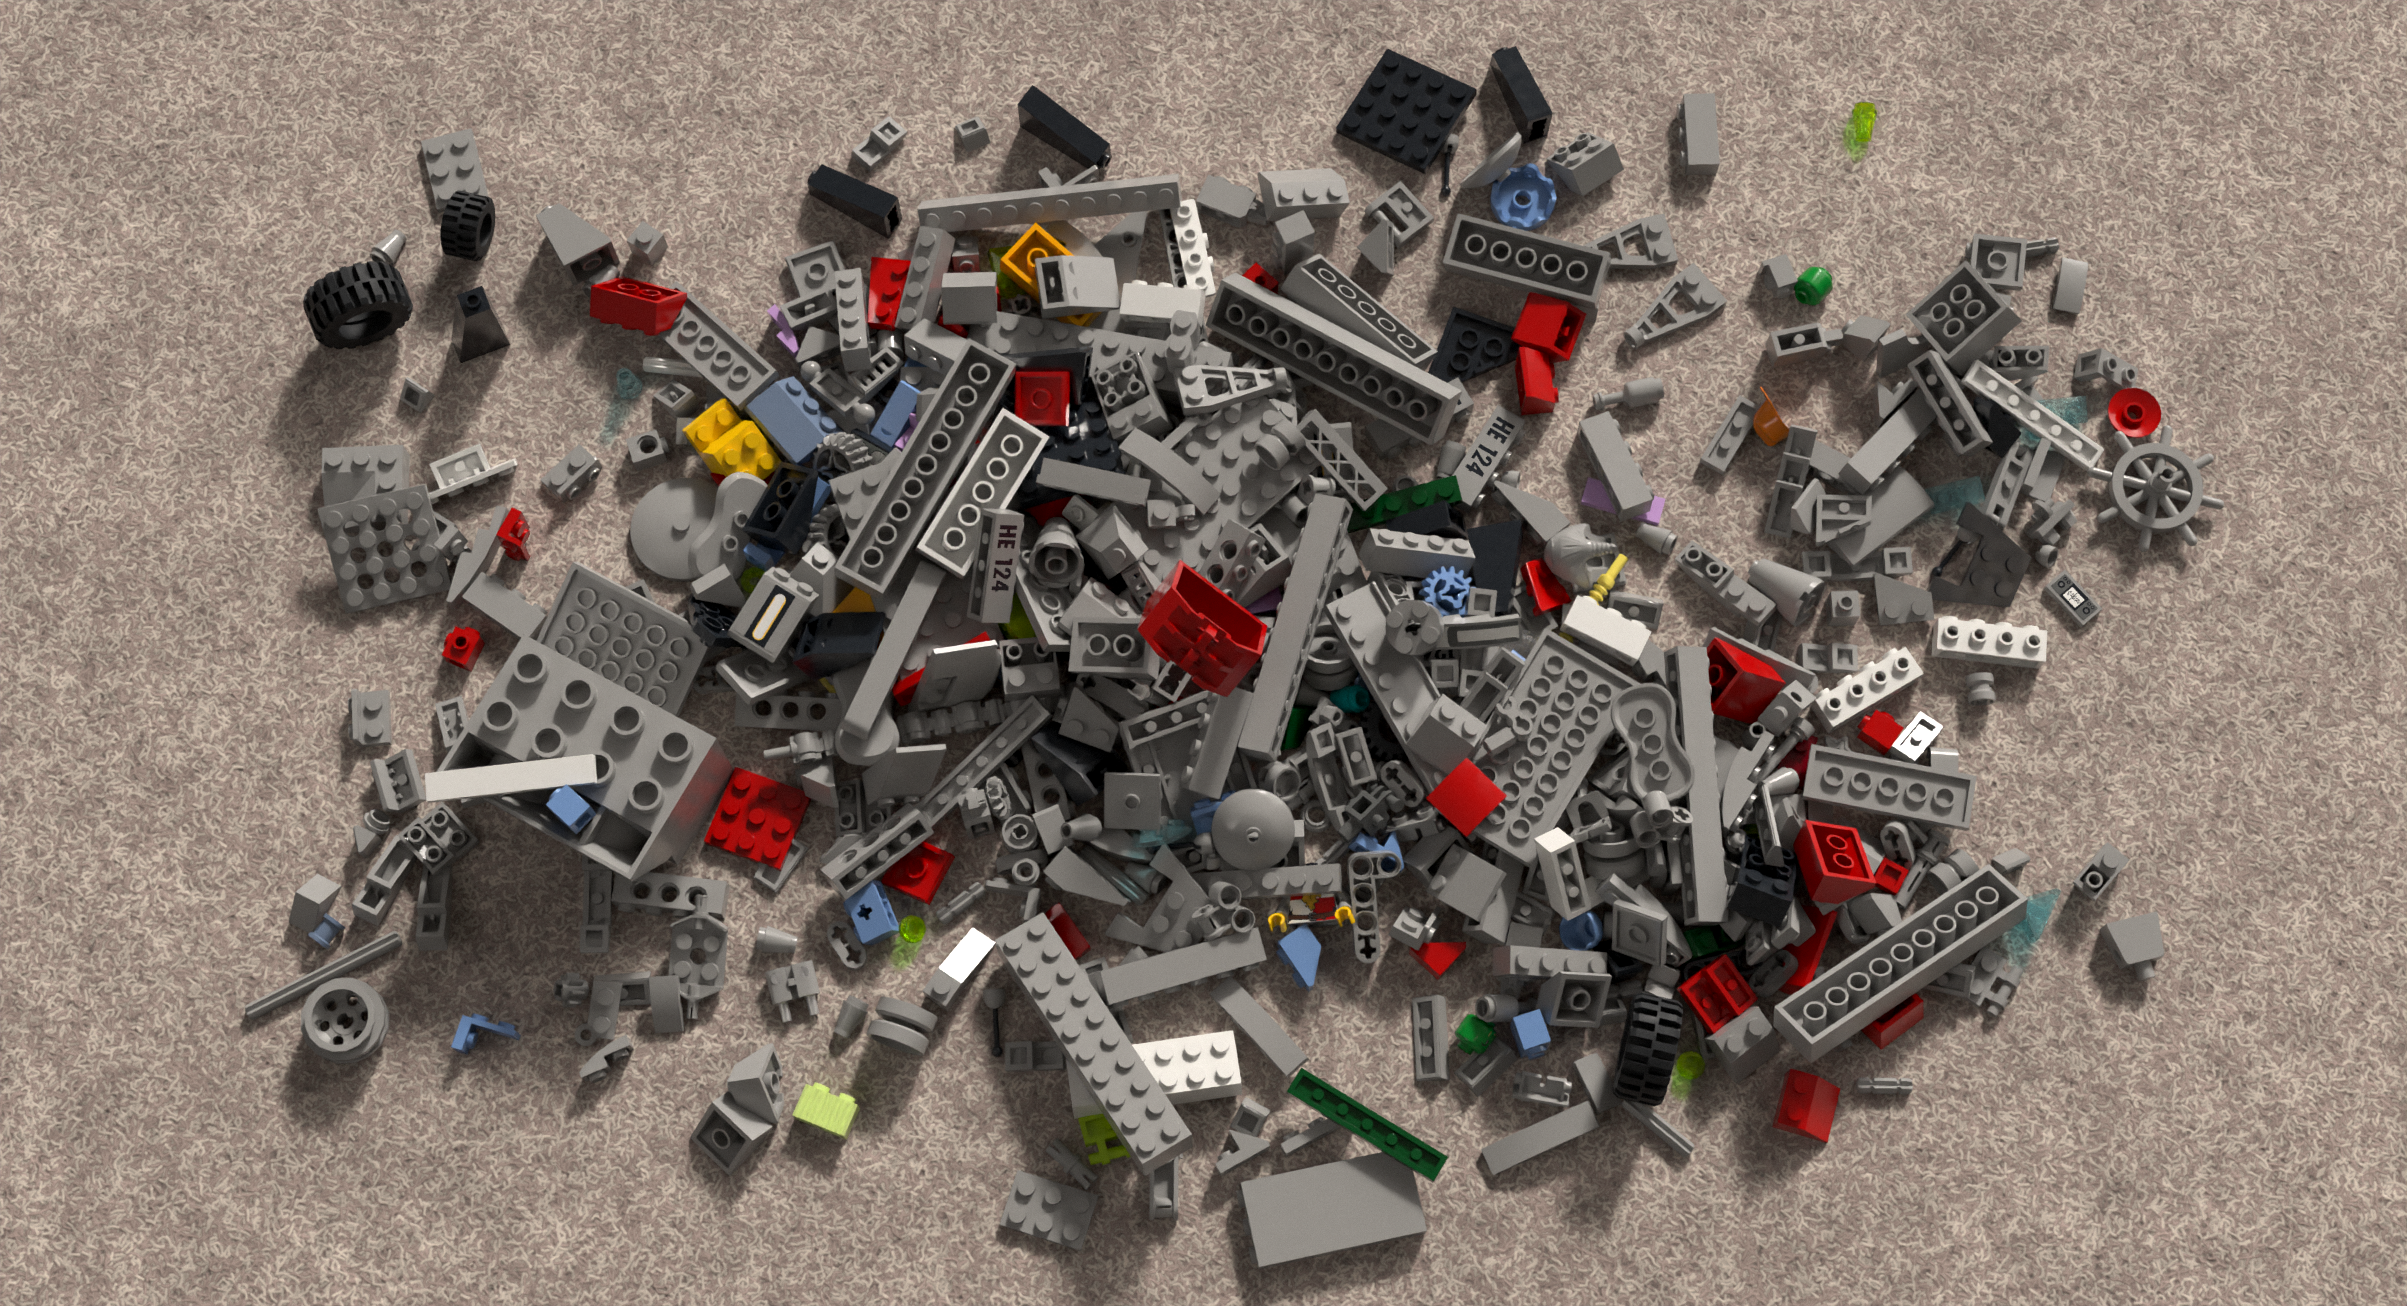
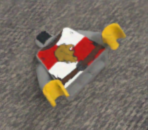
M1307 863L1305 866L1321 865V863ZM1342 886V893L1282 897L1276 912L1269 916L1268 923L1270 931H1273L1275 926L1280 925L1281 932H1286V921L1290 927L1298 929L1305 923L1309 928L1333 925L1342 927L1345 924V919H1349L1351 924L1355 923V919L1352 914L1350 895Z

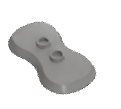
M736 472L730 474L720 484L716 494L715 510L711 522L694 540L688 554L689 569L697 579L723 564L726 565L735 582L743 575L747 562L743 550L751 542L752 538L742 529L768 486L760 478L749 473Z
M874 656L833 674V685L842 708L841 720L835 734V747L837 753L844 761L854 765H874L893 749L898 748L899 732L891 715L892 690L867 741L841 729L843 720Z
M1655 683L1638 684L1620 692L1612 702L1611 721L1628 747L1630 753L1629 778L1636 796L1642 800L1647 793L1656 790L1664 792L1668 801L1672 802L1686 795L1693 787L1695 767L1691 758L1679 744L1676 736L1675 701L1666 688Z

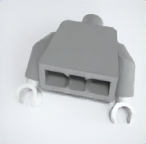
M1170 660L1169 663L1166 662L1158 675V680H1155L1151 688L1138 678H1135L1133 680L1137 683L1135 688L1132 690L1127 689V691L1139 700L1144 699L1156 706L1162 707L1167 705L1170 700L1174 703L1176 702L1191 675Z

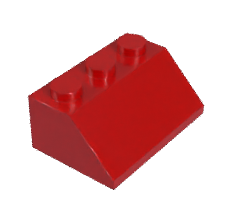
M621 276L591 286L590 317L600 319V322L604 324L616 323L622 325V328L626 330L638 329L644 331L645 335L657 336L660 332L671 329L687 299V293Z
M1810 820L1804 821L1793 843V847L1811 900L1820 903L1839 904L1875 887L1876 881L1857 828Z
M1801 905L1814 925L1816 932L1800 946L1797 947L1791 943L1783 949L1797 958L1798 969L1778 989L1779 991L1793 995L1811 983L1838 912L1832 910L1823 916L1819 908Z

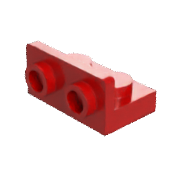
M513 507L496 536L501 543L500 546L506 551V556L515 561H519L520 558L528 561L530 555L524 544L529 538L530 527L523 513Z

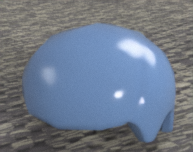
M1590 910L1569 921L1562 917L1559 925L1560 938L1564 946L1570 950L1588 951L1596 947L1602 940V922L1597 914Z

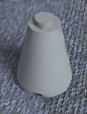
M1052 517L1044 523L1029 556V571L1038 578V582L1042 585L1061 588L1069 585L1070 581L1075 578L1077 580L1081 576L1084 569V559L1069 522L1062 517Z
M1765 558L1760 561L1756 560L1748 571V574H1750L1749 581L1763 595L1775 602L1779 613L1795 627L1800 626L1809 618L1811 614L1807 612L1813 605L1817 607L1826 590V584L1822 579Z

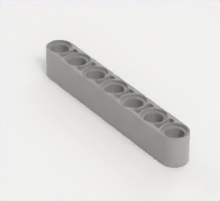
M923 560L919 563L843 720L842 730L866 741L869 738L942 587L947 571Z

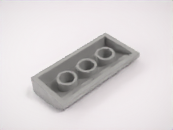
M1900 465L1890 474L1884 472L1881 475L1884 480L1874 491L1869 488L1863 494V496H1872L1871 525L1826 543L1853 568L1935 507V503L1925 490Z

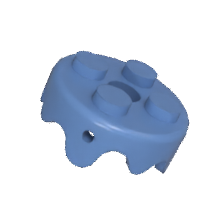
M1531 163L1520 168H1508L1511 174L1501 183L1498 181L1493 182L1490 204L1494 216L1505 226L1524 231L1539 228L1551 217L1557 197L1553 181L1550 178L1544 177L1539 172L1538 167ZM1518 196H1526L1530 203L1519 205L1515 199Z

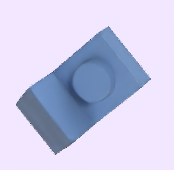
M1391 831L1381 845L1378 844V840L1375 837L1360 832L1348 846V848L1356 853L1380 850L1393 851L1401 860L1400 872L1404 868L1395 831ZM1388 856L1381 861V869L1384 871L1392 870L1395 866V859Z

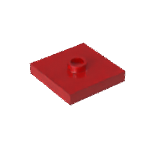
M1016 372L1015 416L1031 426H1069L1070 372Z
M921 842L891 865L881 882L890 889L930 905L955 856L926 842Z

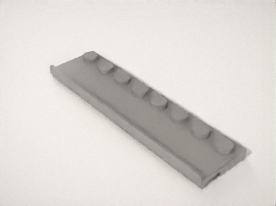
M1373 581L1327 604L1323 611L1430 794L1447 776L1408 749L1405 744L1429 705L1440 696V693L1418 655L1400 653L1390 644L1385 626L1391 609L1378 586Z

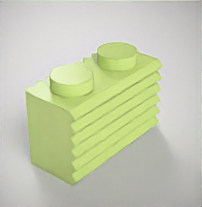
M816 1082L813 1086L806 1084L792 1116L799 1121L847 1140L860 1110L859 1106L855 1104L856 1099L844 1093H840L839 1097L829 1093L830 1088Z

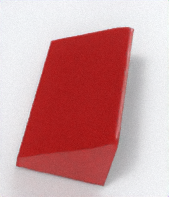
M1060 902L1045 913V916L1075 961L1091 951L1090 945Z

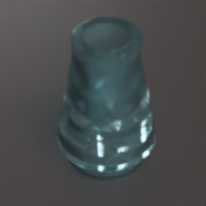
M620 369L616 374L617 393L625 399L637 397L642 391V381L629 369Z

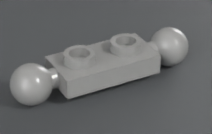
M807 361L801 366L800 374L805 381L810 382V389L845 418L854 412L855 420L861 425H868L874 420L875 411L871 405L864 404L866 403L865 396L829 367L822 372L820 365L814 361Z

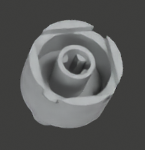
M1407 600L1399 603L1391 610L1386 619L1385 629L1390 644L1397 651L1406 655H1424L1433 651L1438 646L1445 627L1441 613L1433 605L1420 600ZM1412 621L1421 624V628L1417 629V635L1409 630L1412 626Z

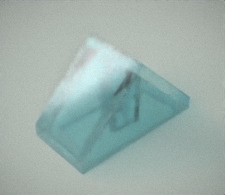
M2055 888L2026 897L2028 899L2026 918L2020 922L2027 942L2032 944L2040 938L2061 890Z

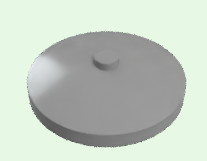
M678 478L656 486L641 499L632 516L630 528L631 541L638 558L652 573L661 578L676 582L697 580L689 569L688 554L694 540L711 522L718 490L716 486L700 479Z

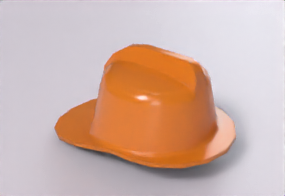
M1760 387L1766 400L1755 413L1753 426L1759 437L1771 447L1787 438L1790 429L1782 422L1767 394Z

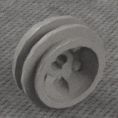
M335 978L320 985L307 998L301 1012V1032L306 1044L323 1059L337 1064L357 1063L370 1057L383 1044L389 1030V1010L384 998L369 984L354 978ZM351 997L358 998V1003L355 1006L349 1005ZM334 1003H337L336 1010H328ZM365 1012H368L367 1021H365L364 1017L362 1016ZM348 1018L353 1020L350 1028L343 1026ZM329 1022L330 1028L323 1032L322 1024ZM337 1037H342L344 1041L342 1045H334V1040Z

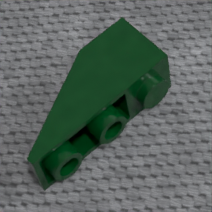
M1720 924L1703 926L1684 932L1683 935L1689 944L1693 956L1681 964L1680 967L1686 966L1695 960L1718 956L1746 946L1745 934L1742 939L1734 942Z

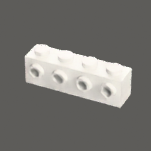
M1954 616L1938 618L1933 625L1931 656L2036 669H2040L2046 662L2047 631L2039 630L2037 626L2012 627V624L2006 622H1999L1994 625L1986 624L1985 621L1980 619L1960 621Z
M1906 647L1899 651L1896 648L1888 651L1882 656L1883 660L1879 663L1874 664L1872 661L1859 670L1861 673L1852 678L1851 675H1848L1837 682L1838 687L1831 691L1826 688L1815 695L1816 700L1811 705V708L1828 734L1920 680L1924 673Z

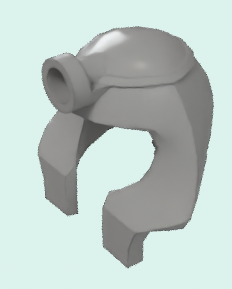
M1577 524L1561 530L1550 538L1544 550L1543 560L1552 573L1589 590L1592 588V584L1597 582L1600 575L1607 572V567L1587 568V560L1591 557L1612 554L1616 552L1617 547L1612 543H1606V537H1598L1591 534L1588 524Z

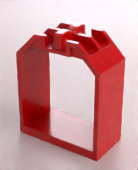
M1179 560L1147 600L1137 630L1158 656L1168 663L1171 660L1192 676L1191 680L1199 687L1228 697L1262 655L1267 625L1183 561Z

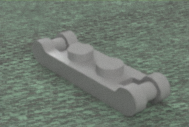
M2018 439L2000 459L1983 506L1979 509L2001 531L2007 525L2034 454L2032 448L2027 445H2020ZM1995 508L1998 509L1997 515L1993 513Z

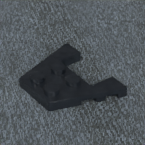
M1965 502L1956 525L1981 535L1980 541L1960 586L1933 576L1926 591L1932 593V600L2010 607L2031 561V557L1972 503Z

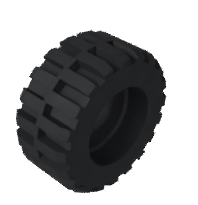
M367 261L364 264L361 262L354 263L353 266H344L335 272L331 271L324 278H319L315 281L314 286L308 288L303 300V308L316 340L328 348L334 347L336 349H353L356 346L370 345L371 342L383 340L385 336L394 334L398 328L401 329L405 325V322L410 319L413 309L412 301L400 272L390 264L388 265L385 262L376 263L374 261Z
M1642 992L1633 996L1615 1068L1613 1094L1617 1098L1654 1107L1662 1104L1670 1082L1682 1025L1683 1006L1677 1000Z

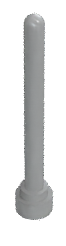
M1798 717L1791 724L1790 735L1775 750L1768 762L1766 761L1760 767L1762 769L1754 784L1758 785L1760 781H1763L1798 742L1808 740L1815 732L1813 726L1807 720Z

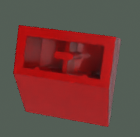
M1530 292L1511 339L1523 347L1548 354L1549 363L1569 361L1587 314L1567 301Z

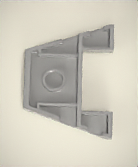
M1163 843L1149 865L1173 880V883L1144 927L1118 912L1105 935L1169 952L1198 944L1204 935V931L1198 921L1193 920L1192 914L1201 907L1211 903L1200 885L1186 871L1184 865L1171 852L1169 846Z

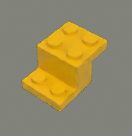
M726 398L719 399L682 430L710 471L723 474L725 477L736 472H745L764 480L782 462L753 421L741 420Z

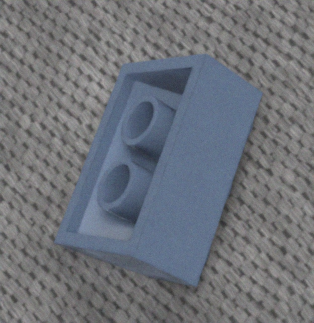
M794 376L775 382L744 409L793 465L809 462L810 458L814 456L813 452L818 450L817 443H823V438L826 435L843 432Z

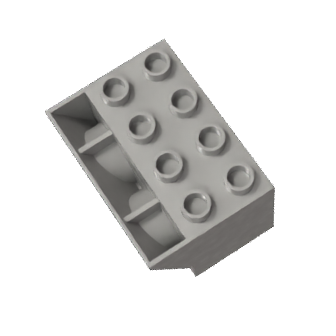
M523 634L437 772L589 754L595 755L597 784L570 787L596 812V815L577 834L565 826L546 806L551 794L558 788L479 798L633 881L668 860L676 865L680 864L729 783L734 769L717 738Z

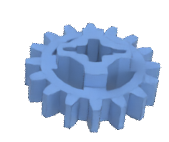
M1442 566L1436 571L1434 570L1427 575L1428 578L1421 582L1425 588L1421 589L1419 594L1425 596V599L1422 601L1437 608L1442 617L1460 614L1464 618L1470 588L1469 583L1472 579L1471 577L1464 579L1463 570L1455 573L1453 566L1448 569Z

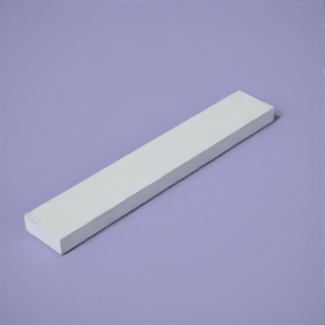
M1978 359L1973 361L1961 381L1963 385L1986 401L1990 398L2002 407L2001 411L2011 416L2017 423L2038 438L2051 441V447L2082 469L2087 471L2089 468L2094 467L2103 453L2104 448Z
M593 754L425 773L426 802L429 803L563 788L566 784L569 787L597 784L596 759Z

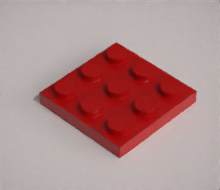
M735 767L705 836L704 843L781 871L791 849L792 841L796 838L809 807L811 798L805 796V792L800 789Z

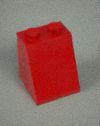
M1715 637L1707 647V657L1710 662L1708 672L1709 683L1712 688L1710 697L1713 714L1749 724L1757 722V718L1784 687L1785 681L1772 666Z

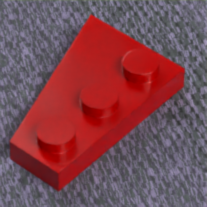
M871 257L868 324L871 329L895 331L896 327L894 326L911 261Z

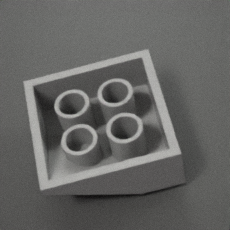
M1966 260L1906 314L1946 362L1960 375L1970 368L1974 360H1979L2022 321Z
M403 445L322 448L324 507L408 488L410 455ZM401 509L398 513L399 520L404 524H408V509ZM381 515L373 516L371 520L372 526L377 530L384 529L386 527L385 518ZM349 521L345 524L346 533H358L360 531L359 525L354 521Z

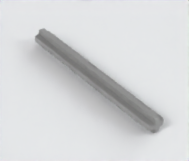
M393 931L247 1004L245 1011L248 1017L254 1020L318 988L320 985L338 978L403 944L399 933Z

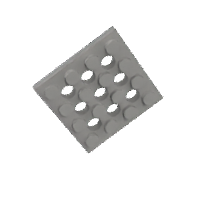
M426 484L318 508L345 613L450 590L452 580L446 558L433 545L440 538ZM401 509H408L412 512L413 520L411 523L404 524L399 520L398 513ZM373 516H383L386 520V527L382 530L375 529L371 523ZM349 521L356 522L360 528L358 535H348L345 531V524ZM415 535L420 540L418 549L411 550L406 546L405 539L407 536ZM380 542H390L393 546V553L389 556L382 555L378 549ZM356 547L363 548L367 554L366 560L363 562L355 561L352 557V550ZM421 561L426 565L427 572L425 575L418 576L412 571L414 562ZM394 567L398 569L400 579L396 582L389 581L385 575L387 568ZM366 573L372 576L374 580L372 587L364 588L360 585L359 577L361 574Z

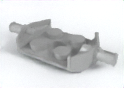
M696 895V906L693 915L670 924V927L673 928L669 976L679 975L680 995L688 1001L686 1018L698 1019L699 1002L702 1001V998L724 989L728 927L710 916L709 912H706L708 895ZM696 948H701L706 953V960L702 964L696 963L692 958V953Z

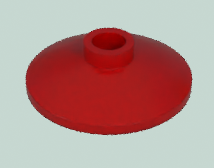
M2122 389L2109 402L2107 410L2109 421L2116 431H2122L2126 437H2146L2156 430L2161 421V408L2158 401L2152 394L2143 389ZM2129 412H2132L2136 415L2135 420L2131 419L2128 416Z

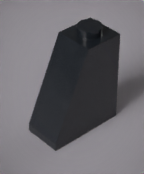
M1445 500L1386 520L1387 529L1390 531L1412 532L1427 536L1435 535L1450 539H1469L1463 514Z

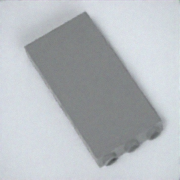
M1383 1152L1244 1181L1240 1184L1241 1190L1236 1191L1239 1207H1245L1247 1218L1242 1219L1245 1235H1251L1253 1246L1248 1247L1251 1263H1257L1258 1270L1418 1236L1427 1232L1413 1170Z

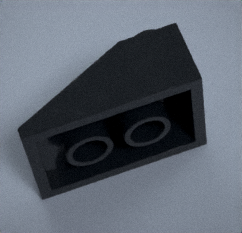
M781 462L742 530L764 547L796 555L810 530L809 526L811 524L819 472L815 469Z

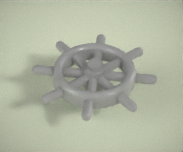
M2169 425L2162 428L2159 443H2147L2133 447L2122 431L2115 432L2114 438L2125 454L2116 463L2112 472L2095 467L2087 470L2089 477L2109 482V496L2113 507L2100 513L2097 516L2098 522L2103 524L2119 515L2129 525L2141 530L2138 545L2141 552L2149 550L2152 533H2166L2176 529L2189 546H2195L2198 540L2187 525V522L2197 512L2200 505L2217 510L2224 507L2223 500L2203 495V481L2199 470L2213 462V455L2208 453L2192 461L2185 453L2170 446L2173 429ZM2156 458L2153 474L2142 459ZM2166 461L2175 466L2178 470L2175 471L2173 467L2166 466ZM2132 464L2142 479L2124 475L2127 467ZM2185 478L2188 491L2174 488L2172 485ZM2123 486L2141 491L2126 498ZM2169 497L2186 501L2187 504L2184 510L2179 513ZM2146 500L2147 506L2144 515L2137 511L2134 506ZM2158 502L2169 518H2155Z

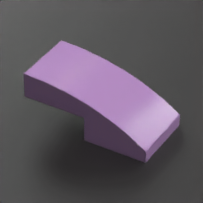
M774 304L767 312L771 320L782 330L776 336L781 345L796 359L800 350L798 340L793 330L790 329L783 313Z

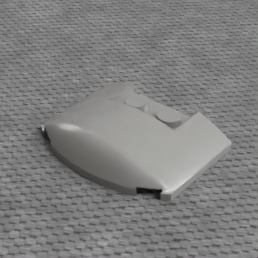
M991 640L933 649L907 708L908 712L957 706L963 702H977L984 698L994 686L1000 671L1002 656L1000 649H997V642Z

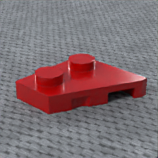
M1542 558L1527 562L1520 568L1523 580L1526 583L1527 594L1529 597L1534 596L1536 607L1532 610L1535 617L1560 609L1563 604L1568 605L1572 601L1567 595L1566 589L1558 582Z

